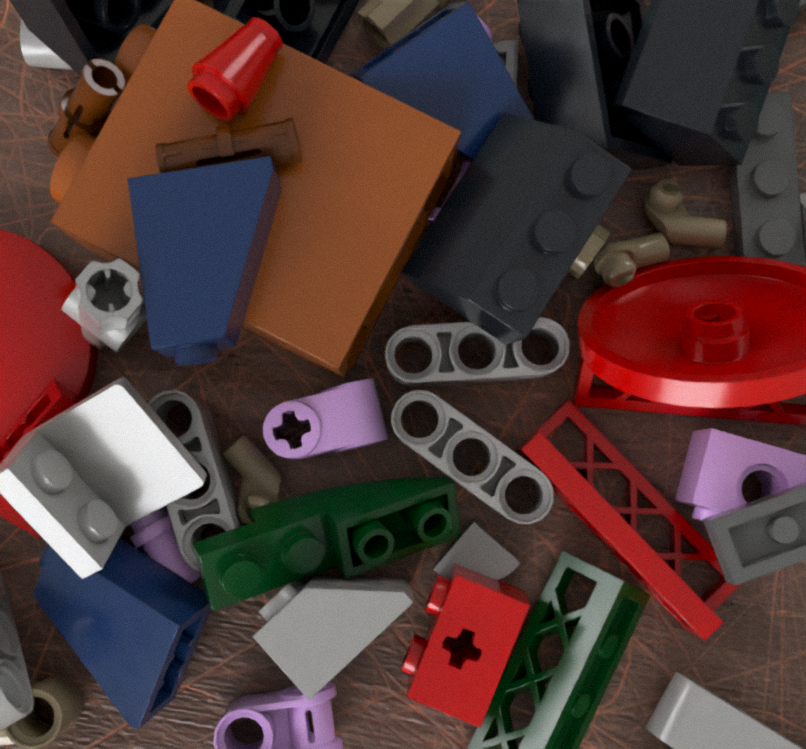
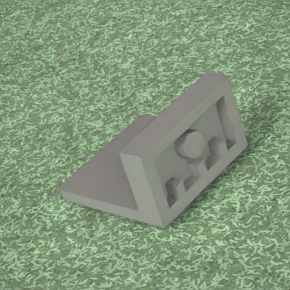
M119 378L24 434L0 464V494L59 556L84 579L103 569L126 526L202 487L207 474L126 378Z

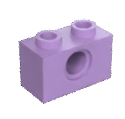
M713 428L693 431L675 502L694 507L691 518L703 522L704 518L747 503L742 495V484L750 473L754 474L760 481L762 488L760 498L805 483L806 455Z

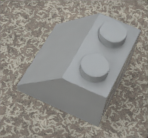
M316 574L305 585L300 580L287 584L258 611L266 622L252 637L305 697L310 700L413 603L412 586L404 577L355 575L345 579L343 575Z

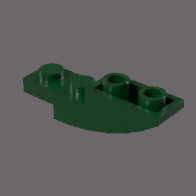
M415 477L357 483L314 491L250 509L249 513L252 523L194 542L193 547L205 596L212 611L335 566L347 579L460 537L455 482L449 477Z

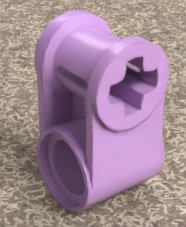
M364 379L323 390L319 394L283 402L275 406L267 414L263 424V437L267 446L276 455L290 460L304 459L332 451L339 453L389 440L374 379ZM290 415H295L302 424H311V432L302 435V446L297 449H293L292 444L288 440L278 439L277 431L286 428V417Z
M328 682L310 700L305 697L296 685L283 690L247 694L236 698L228 705L214 731V748L344 749L343 740L335 735L331 699L337 695L336 684ZM308 710L312 712L314 732L310 730ZM241 717L251 718L262 727L264 737L256 743L244 744L233 735L231 722Z

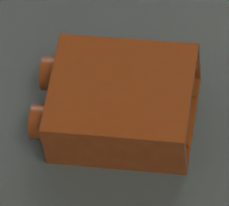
M174 0L158 29L141 24L135 27L122 43L114 65L124 75L125 88L121 94L119 93L120 97L98 137L96 138L88 133H81L74 137L61 152L50 180L51 197L60 205L50 223L92 253L110 262L119 258L133 267L141 277L127 178L160 173L155 150L157 143L164 142L166 144L216 134L217 126L231 124L233 130L284 121L286 118L293 117L302 162L295 163L293 161L275 165L280 177L282 191L242 329L346 382L401 276L399 274L416 248L429 222L428 218L433 208L437 207L455 172L461 131L285 44L277 53L276 59L248 113L245 115L237 114L231 122L218 120L200 107L190 95L187 83L193 77L191 68L193 64L239 28L245 26V24L196 0Z

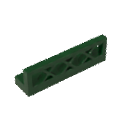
M562 550L501 676L481 728H476L467 749H578L651 595ZM575 571L596 581L597 584L586 607L569 613L564 594ZM559 632L564 653L558 666L542 672L537 650L543 637ZM531 689L536 712L529 726L514 731L509 708L516 694Z

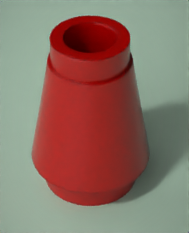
M252 17L245 26L239 28L192 65L193 77L187 83V89L192 98L206 112L223 122H231L237 114H247L276 59L277 53L283 47L280 35L266 21Z

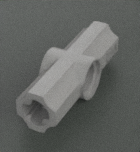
M120 258L109 263H100L92 260L75 279L76 287L64 302L61 310L81 325L82 337L99 350L109 346L115 352H119L147 319L144 297L138 291L140 274Z

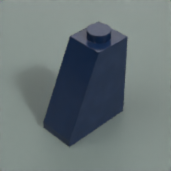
M469 1L451 3L349 74L350 77L461 131L458 154L469 162L473 161L504 113L534 120Z
M271 156L127 178L150 346L152 350L166 357H174L175 365L188 366L213 362L219 359L218 349L237 346L282 191L280 177Z
M120 538L103 569L84 579L48 544L40 558L39 564L42 569L33 597L126 722L139 730L176 697L211 610L205 592Z

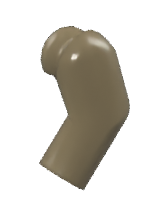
M662 179L656 181L651 186L650 192L644 198V212L656 230L664 234L668 243L711 249L722 248L726 238V220L691 216L682 203V187L673 180Z
M657 232L633 239L608 243L599 250L594 258L595 270L603 276V280L607 285L612 287L624 286L633 280L636 269L668 261L670 251L667 239L663 233Z
M241 433L222 450L221 454L241 475L237 514L241 523L247 525L252 523L249 513L250 509L279 501L281 474L245 433Z

